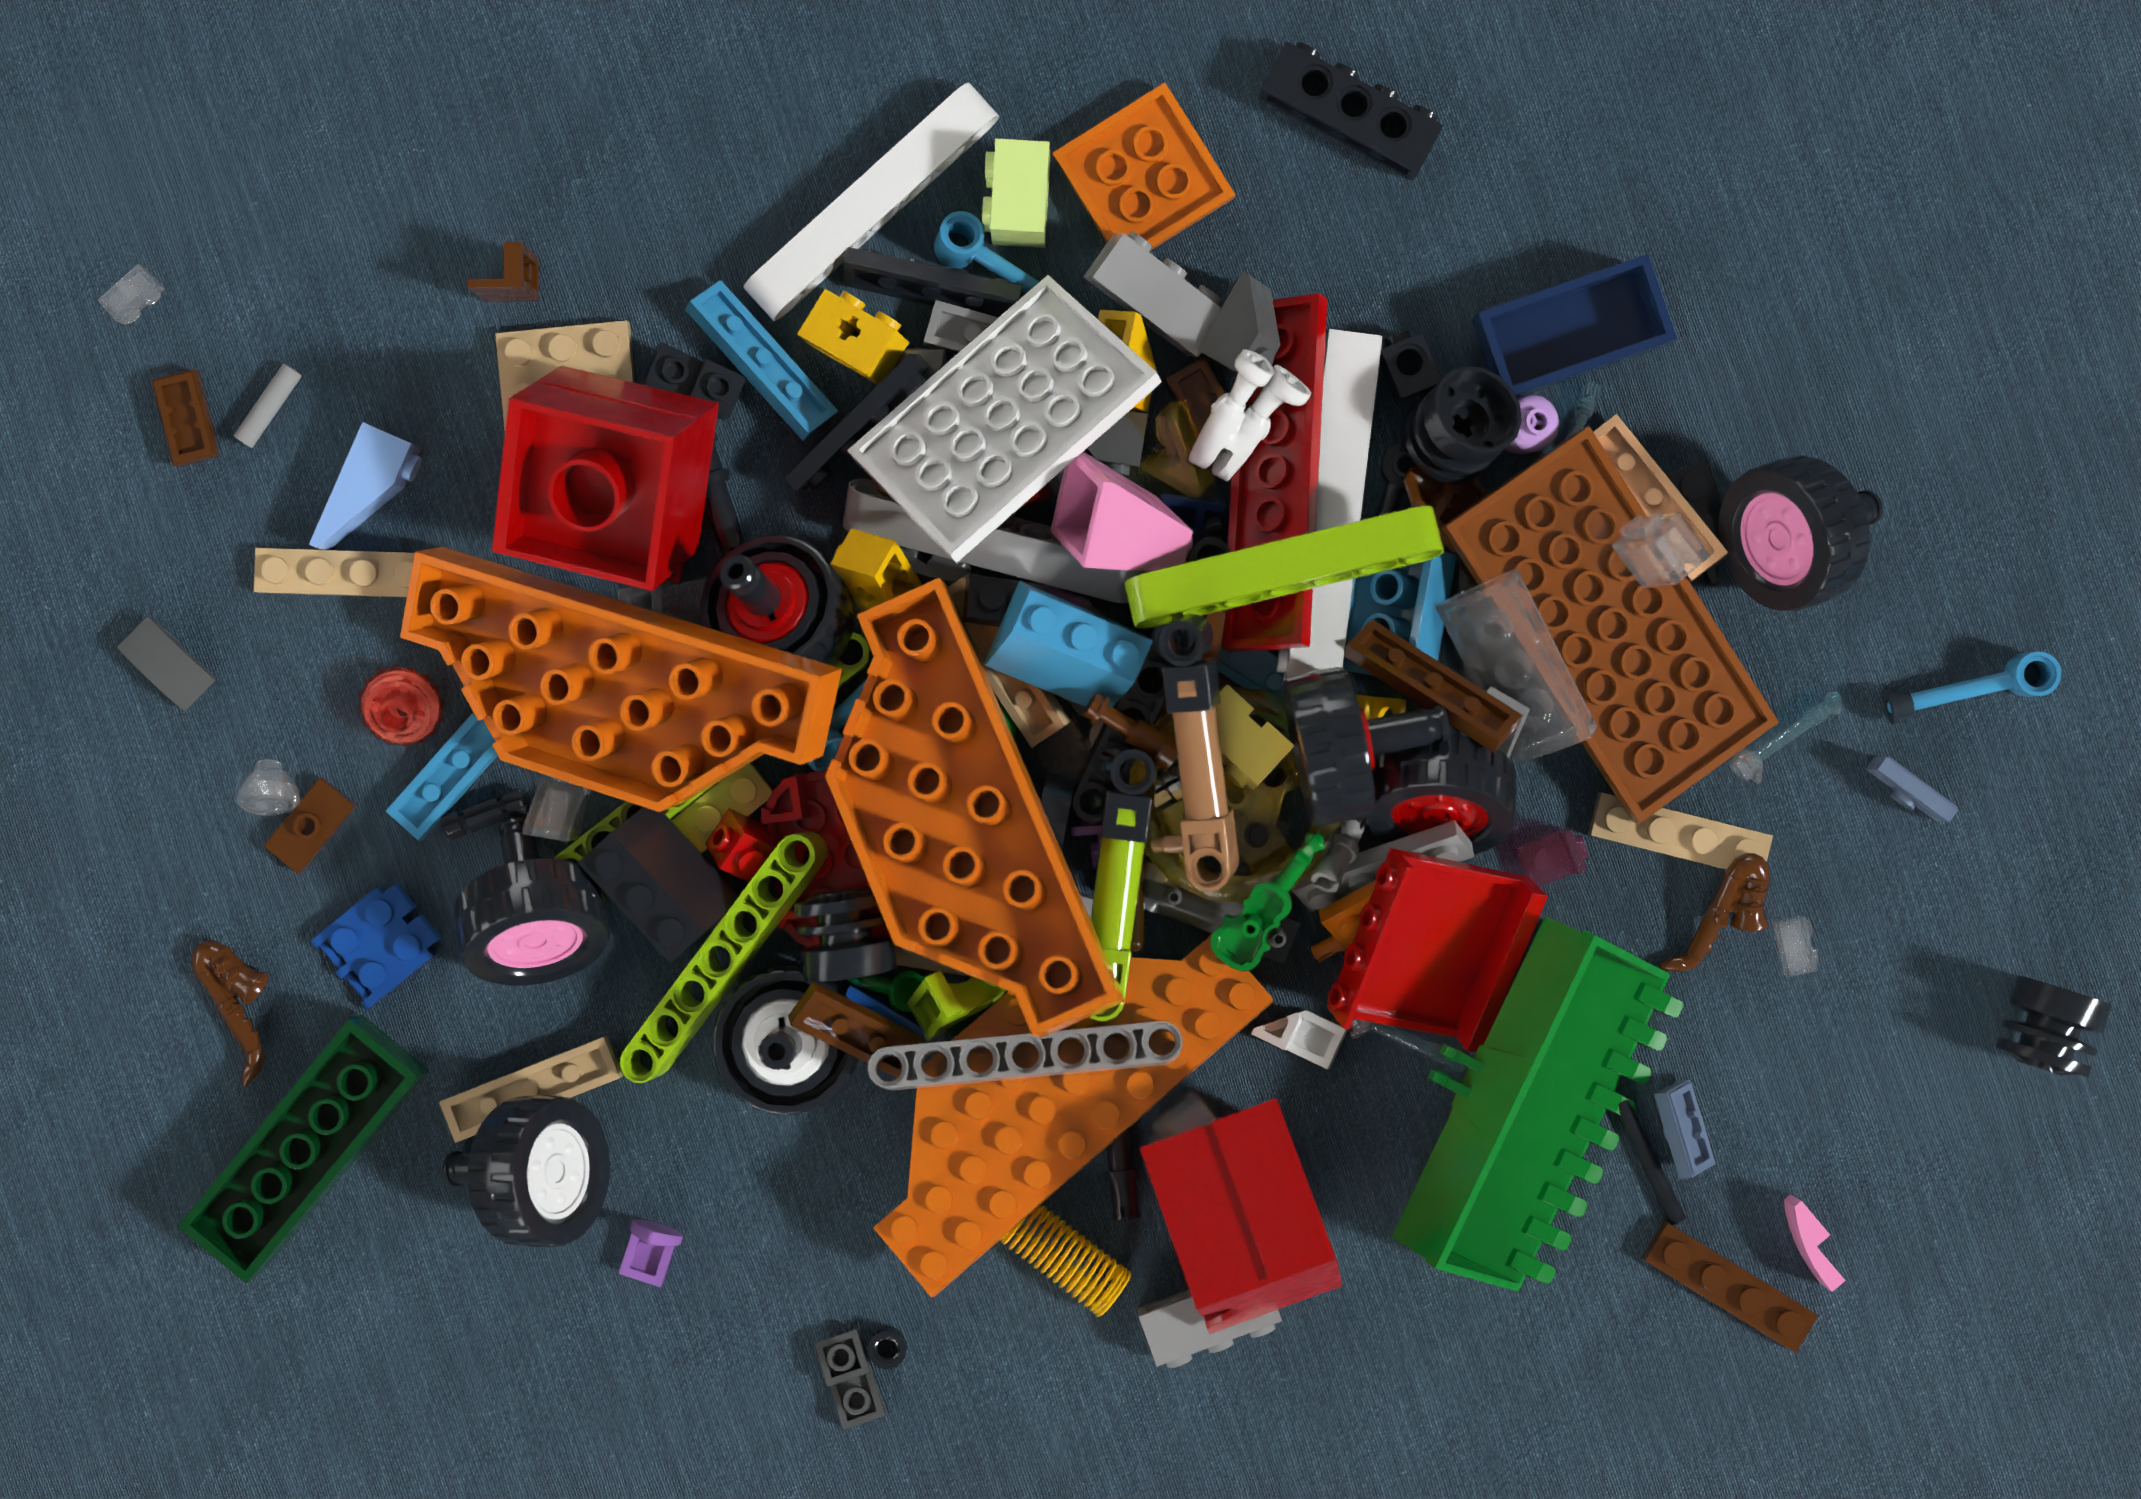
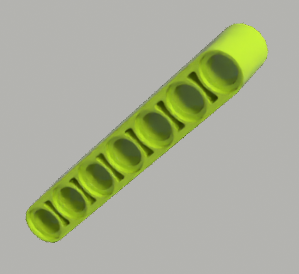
M1420 506L1140 574L1126 580L1124 585L1134 627L1146 629L1169 624L1180 615L1187 613L1202 616L1428 561L1442 555L1444 549L1433 508L1431 506Z
M805 831L786 836L779 842L623 1050L620 1057V1068L628 1080L634 1083L647 1082L663 1075L670 1069L825 863L828 848L820 835L815 832ZM799 841L805 843L810 852L809 860L806 864L800 863L795 856V847ZM773 876L778 878L783 885V894L780 899L773 897L768 888L769 881ZM746 911L753 914L757 922V928L753 934L748 932L743 925V916ZM720 946L724 947L730 954L731 960L728 968L721 966L718 962L717 951ZM693 981L700 983L705 993L702 1002L695 1000L692 996L691 985ZM668 1015L673 1017L678 1024V1034L676 1037L671 1035L666 1029L665 1023ZM642 1050L648 1052L652 1058L651 1070L644 1068L641 1064L640 1053Z

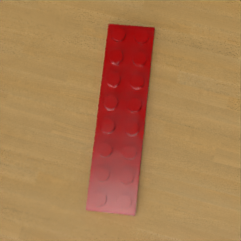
M1320 293L1273 300L1280 347L1274 356L1272 367L1274 368L1275 365H1279L1289 371L1307 386L1311 395L1307 402L1301 406H1294L1283 402L1269 416L1271 425L1268 435L1257 444L1246 462L1231 477L1228 548L1230 552L1316 532L1327 298ZM1258 386L1245 404L1244 411L1254 404L1263 387ZM1313 589L1225 610L1222 649L1235 653L1310 647Z

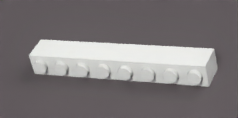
M1329 329L1325 339L1316 531L1357 522L1361 519L1382 336ZM1353 579L1313 588L1310 647L1279 649L1276 672L1284 673L1283 681L1288 677L1311 671L1336 667L1343 668Z

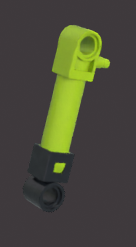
M1126 748L1118 752L1110 766L1111 780L1116 787V791L1107 790L1101 830L1102 838L1090 919L1124 1000L1130 967L1131 941L1144 846L1147 842L1152 805L1151 796L1144 795L1143 793L1153 784L1156 776L1155 765L1151 757L1146 752L1137 748ZM1131 758L1142 761L1146 767L1144 778L1140 782L1133 784L1125 782L1119 774L1121 764ZM1125 1002L1089 1018L1097 1021L1111 1020L1122 1011Z

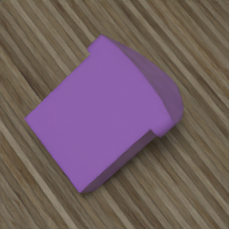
M632 1219L630 1225L632 1234L619 1274L661 1287L664 1283L675 1246L681 1245L683 1235L675 1229L660 1223L644 1219Z

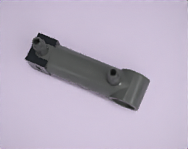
M1145 860V909L1212 934L1224 922L1226 914L1236 916L1244 910L1243 899L1221 890L1212 892L1201 891L1194 887L1186 876ZM1287 916L1282 919L1278 928H1273L1267 933V942L1271 948L1269 951H1265L1262 956L1285 964L1301 923Z

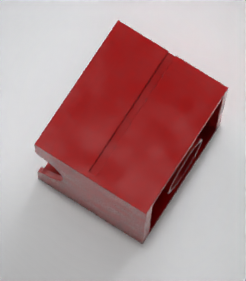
M566 366L558 367L509 398L492 552L654 591L675 572V568L678 569L699 549L719 403Z
M1277 1099L1140 1148L1196 1310L1199 1315H1203L1209 1334L1342 1286L1336 1256Z

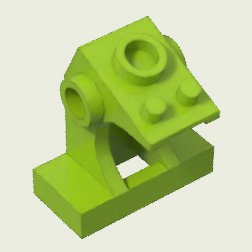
M940 970L922 981L907 1004L927 1041H930L944 1034L949 1027L991 1007L1006 989L971 975L970 979L966 982L959 984L948 983Z

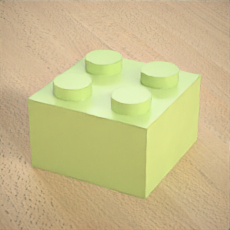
M995 139V152H986V188H992V197H983L982 224H984V232H991L993 245L1045 248L1050 176V142Z

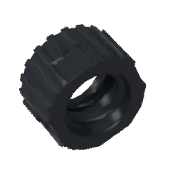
M884 1326L881 1330L873 1333L867 1346L869 1360L873 1362L874 1366L884 1368V1370L898 1367V1364L903 1362L907 1352V1341L901 1334V1331L891 1326ZM885 1339L892 1340L897 1345V1352L893 1356L882 1357L878 1353V1343Z

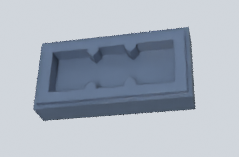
M1889 756L1874 757L1866 767L1868 772L1894 791L1890 796L1909 810L1913 811L1917 807L1939 822H1950L1958 812L1955 804Z
M1677 1081L1655 1093L1654 1097L1663 1123L1664 1137L1669 1143L1679 1179L1693 1178L1715 1165V1159L1691 1081Z

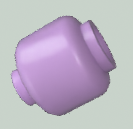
M1529 394L1516 397L1521 407L1522 423L1518 436L1505 449L1510 453L1519 455L1545 449L1552 444L1558 434L1559 418L1556 409L1551 402L1542 396Z

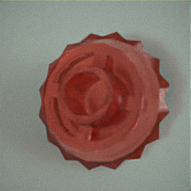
M394 665L388 670L378 669L374 677L366 678L364 688L358 693L360 703L357 709L362 715L363 725L371 730L375 738L383 739L389 745L399 744L408 747L413 743H423L428 736L436 734L437 725L443 720L441 711L445 703L439 698V687L431 684L428 675L418 674L413 667L403 669Z

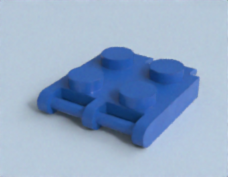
M398 883L386 891L381 886L376 887L310 942L315 949L320 947L338 968L336 971L337 976L341 980L346 978L363 999L360 1004L365 1010L374 1006L434 957L436 953L431 947L442 939L423 914H420L411 922L407 919L406 916L414 911L417 906ZM337 953L341 954V956H342V957L345 959V961L347 962L346 964H345L344 961L339 957V955H338ZM353 971L358 975L359 980H358L357 977L352 973ZM365 987H367V988L372 992L371 995H370V993L366 990Z

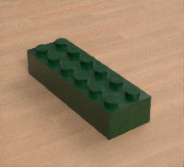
M364 1015L349 1019L177 1227L244 1283L250 1282L263 1273L430 1070Z

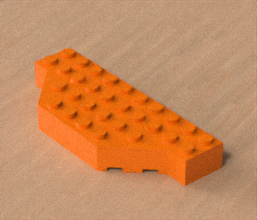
M446 547L416 551L414 554L400 638L439 650L447 666L453 665L464 685L461 691L478 721L484 720L495 740L492 746L501 761L657 812H662L686 802L763 754L799 765L824 755L842 671L841 668Z
M939 577L857 614L874 656L867 671L869 675L859 699H856L843 730V739L835 758L830 762L825 777L894 945L1015 993L1034 1037H1045L1125 1002L950 588Z
M1212 934L1181 961L1131 957L1125 1003L1122 1011L1115 1018L1108 1021H1097L1088 1017L1061 1029L1072 1030L1156 1021L1169 1022L1177 1027L1183 1039L1181 1052L1173 1062L1157 1066L917 1088L908 1198L873 1228L931 1298L937 1296L1023 1219L1030 1215L1272 1004L1274 999L1250 971L1235 970L1222 962L1214 954L1210 944ZM1008 991L951 1041L1029 1034L1031 1031L1015 993ZM1166 1031L1155 1032L1151 1035L1148 1043L1152 1052L1161 1056L1171 1053L1175 1047L1173 1036ZM1114 1035L1105 1041L1103 1050L1107 1057L1112 1060H1120L1127 1056L1130 1051V1045L1126 1038ZM1070 1039L1061 1044L1058 1055L1062 1062L1075 1064L1082 1059L1085 1049L1079 1041ZM1031 1044L1020 1045L1016 1048L1013 1055L1016 1066L1024 1069L1034 1066L1039 1058L1038 1049ZM986 1048L975 1049L969 1056L968 1064L970 1069L976 1073H983L990 1069L993 1064L992 1052ZM940 1052L936 1053L923 1065L924 1072L929 1077L941 1076L947 1069V1058Z

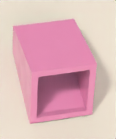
M1085 452L1078 455L1064 468L1050 532L1084 568L1156 571L1185 564L1186 557L1190 554L1193 546V531L1157 496Z

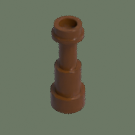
M1096 692L1087 704L1083 716L1088 718L1089 722L1093 725L1100 720L1126 736L1125 742L1146 752L1151 757L1154 765L1164 771L1168 770L1178 756L1175 734L1170 731L1164 734L1140 718L1136 721L1108 705L1110 697L1107 695L1102 696Z

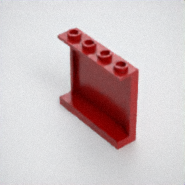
M1390 848L1385 862L1377 870L1376 884L1369 902L1362 908L1360 924L1353 942L1345 951L1344 965L1338 980L1329 991L1327 1008L1343 1029H1350L1353 1019L1456 1037L1467 1051L1477 1052L1479 1046L1484 1045L1501 1010L1548 896L1528 876Z

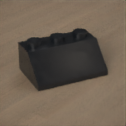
M645 807L639 809L613 830L578 862L670 963L678 959L714 926L740 896L663 811L657 812Z

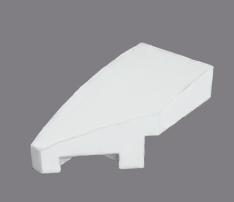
M1306 1010L1256 1027L1251 1034L1325 1069H1330L1348 1029H1343L1342 1026Z

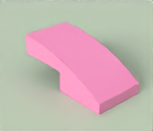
M1790 1194L1784 1199V1205L1794 1242L1815 1278L1821 1285L1833 1292L1845 1279L1817 1247L1830 1234L1806 1205Z

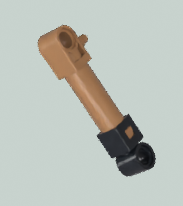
M1187 613L1180 615L1163 628L1159 636L1161 654L1170 662L1162 669L1167 713H1173L1185 817L1180 821L1181 835L1153 838L1151 840V850L1154 853H1184L1185 872L1190 883L1201 891L1212 892L1223 887L1233 876L1239 864V854L1233 809H1228L1216 711V706L1221 702L1216 658H1202L1209 651L1213 643L1214 634L1211 625L1204 617L1198 614ZM1179 629H1186L1194 635L1196 640L1194 650H1187L1178 643L1177 632ZM1209 855L1217 858L1221 863L1222 872L1214 873L1209 871L1204 866L1203 856Z

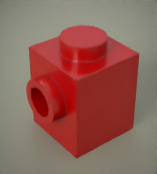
M728 808L705 842L719 869L747 882L752 880L777 846L765 825H761L760 822Z

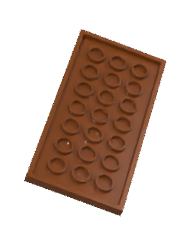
M1589 426L1576 432L1441 527L1633 823H1641L1779 723Z

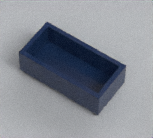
M1649 254L1478 312L1471 320L1488 371L1500 376L1512 388L1516 397L1524 396L1666 347L1678 339Z

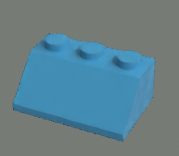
M1444 552L1442 555L1428 561L1353 579L1345 650L1347 644L1373 619L1438 661L1457 555ZM1344 657L1343 668L1346 671L1372 675Z
M1019 581L983 664L1085 707L1093 695L1098 692L1102 696L1107 695L1110 697L1108 705L1114 707L1135 683L1153 640L1138 630Z

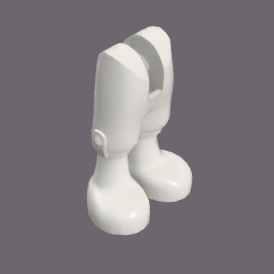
M1242 350L1236 358L1235 368L1238 371L1236 382L1230 393L1223 394L1212 404L1211 414L1199 433L1188 458V461L1202 469H1206L1213 463L1212 474L1226 482L1246 462L1257 444L1268 435L1271 425L1269 416L1283 402L1294 406H1301L1307 402L1311 395L1307 386L1289 371L1279 365H1275L1273 368L1265 357L1250 350ZM1258 386L1263 387L1254 404L1244 411L1245 404Z

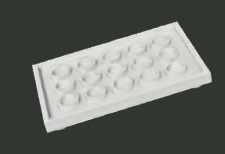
M1047 275L847 451L866 473L957 563L1162 381L1152 367Z

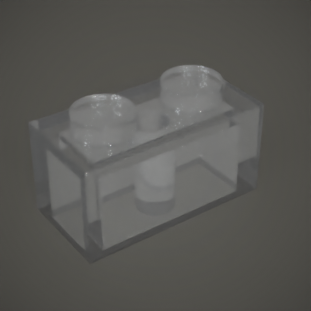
M137 264L97 301L116 322L123 325L130 324L141 315L140 311L143 308L156 303L160 299V293L165 290V287L148 268Z
M1800 915L1771 921L1783 975L1792 977L1817 971L1816 963H1819V957L1816 948L1811 945L1810 937L1813 936V930L1810 921L1806 920L1805 916Z

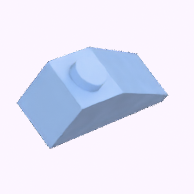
M362 422L309 545L322 550H331L403 490L407 480L412 482L418 474L422 463V458L418 456L421 448Z

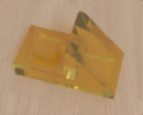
M1183 399L1169 403L1155 418L1157 438L1165 448L1152 452L1140 467L1145 472L1187 496L1196 498L1200 497L1215 479L1210 466L1202 469L1188 461L1192 447L1198 437V432L1187 401Z

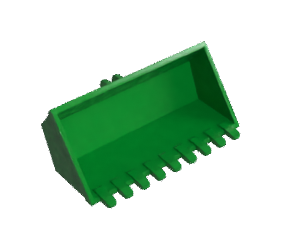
M1545 916L1484 1045L1479 1046L1474 1057L1443 1043L1439 1051L1446 1059L1469 1067L1463 1081H1457L1451 1078V1075L1439 1069H1431L1427 1078L1457 1093L1451 1104L1454 1108L1396 1226L1392 1238L1424 1257L1427 1264L1441 1271L1519 1292L1526 1275L1549 1284L1556 1273L1555 1268L1535 1258L1542 1242L1564 1251L1568 1248L1572 1239L1568 1232L1551 1225L1559 1208L1576 1217H1582L1588 1206L1584 1199L1567 1191L1574 1175L1592 1184H1597L1604 1172L1602 1167L1584 1159L1583 1156L1590 1142L1609 1151L1614 1150L1619 1142V1135L1599 1125L1607 1108L1620 1115L1618 1104L1626 1100L1633 1110L1635 1108L1633 1100L1615 1092L1622 1075L1640 1084L1647 1083L1651 1075V1069L1648 1066L1631 1059V1056L1638 1042L1657 1051H1661L1667 1042L1666 1034L1647 1026L1651 1014L1656 1009L1676 1018L1683 1008L1682 1001L1663 992L1671 974L1584 930L1582 933Z

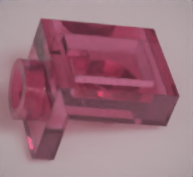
M1563 828L1515 847L1525 876L1530 877L1539 887L1571 874H1580L1587 871L1584 860L1589 859L1586 845L1581 835L1574 836L1571 829Z

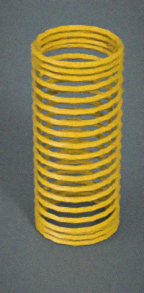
M1040 1205L1034 1210L1025 1226L1014 1237L1009 1245V1250L1016 1246L1033 1220L1041 1214L1032 1230L1027 1233L1016 1248L1015 1255L1023 1250L1040 1224L1047 1219L1037 1237L1030 1242L1021 1255V1259H1025L1039 1242L1046 1229L1053 1224L1046 1238L1029 1257L1027 1262L1031 1264L1043 1250L1051 1236L1060 1228L1050 1246L1046 1247L1035 1262L1034 1269H1037L1050 1254L1058 1240L1066 1233L1057 1250L1052 1252L1040 1269V1274H1043L1057 1258L1065 1244L1073 1237L1066 1251L1055 1261L1046 1277L1049 1279L1054 1275L1071 1249L1079 1242L1072 1256L1054 1276L1053 1284L1057 1283L1065 1274L1059 1283V1288H1063L1071 1279L1065 1288V1293H1069L1075 1287L1071 1294L1072 1298H1075L1081 1292L1078 1297V1303H1081L1088 1296L1084 1303V1308L1089 1307V1312L1093 1311L1096 1317L1102 1316L1127 1285L1131 1277V1270L1128 1271L1127 1268H1124L1122 1263L1117 1264L1116 1259L1110 1260V1255H1104L1103 1249L1098 1250L1097 1244L1091 1245V1239L1085 1241V1235L1079 1236L1078 1230L1072 1231V1225L1066 1226V1220L1060 1221V1216H1054L1053 1210L1048 1211L1047 1206L1041 1207ZM1025 1219L1000 1240L1003 1245L1009 1242ZM1086 1246L1079 1260L1068 1270L1078 1253ZM1092 1251L1086 1264L1075 1274L1085 1257ZM1099 1255L1089 1273L1083 1276L1091 1262ZM1105 1260L1099 1273L1088 1283L1098 1266ZM1111 1265L1105 1278L1095 1287L1104 1271ZM1113 1279L1109 1287L1103 1291L1107 1283Z

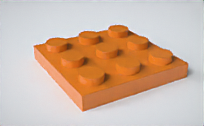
M1165 82L1052 153L1054 160L1106 242L1109 241L1114 233H1125L1128 236L1132 231L1152 245L1151 250L1233 200L1236 196Z

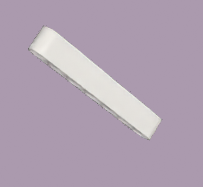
M965 83L761 266L747 280L744 289L773 321L783 317L844 262L848 247L860 248L977 142L996 123L999 115L970 83Z

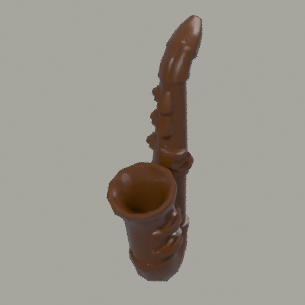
M1745 853L1732 861L1724 872L1725 877L1713 903H1710L1687 952L1683 955L1669 957L1659 964L1661 970L1683 972L1696 968L1703 960V956L1713 948L1712 943L1719 937V929L1727 927L1729 922L1727 916L1731 912H1734V915L1730 919V926L1737 930L1756 932L1768 928V919L1764 913V902L1771 879L1769 865L1762 856L1755 853Z
M203 941L192 952L191 966L198 982L203 984L217 1005L218 1012L247 1055V1062L242 1070V1085L248 1086L261 1071L266 1057L262 1045L259 1044L258 1032L253 1030L251 1020L245 1018L244 1008L237 1002L236 995L240 997L242 1003L250 1004L266 986L269 974L248 967L229 946L218 941Z

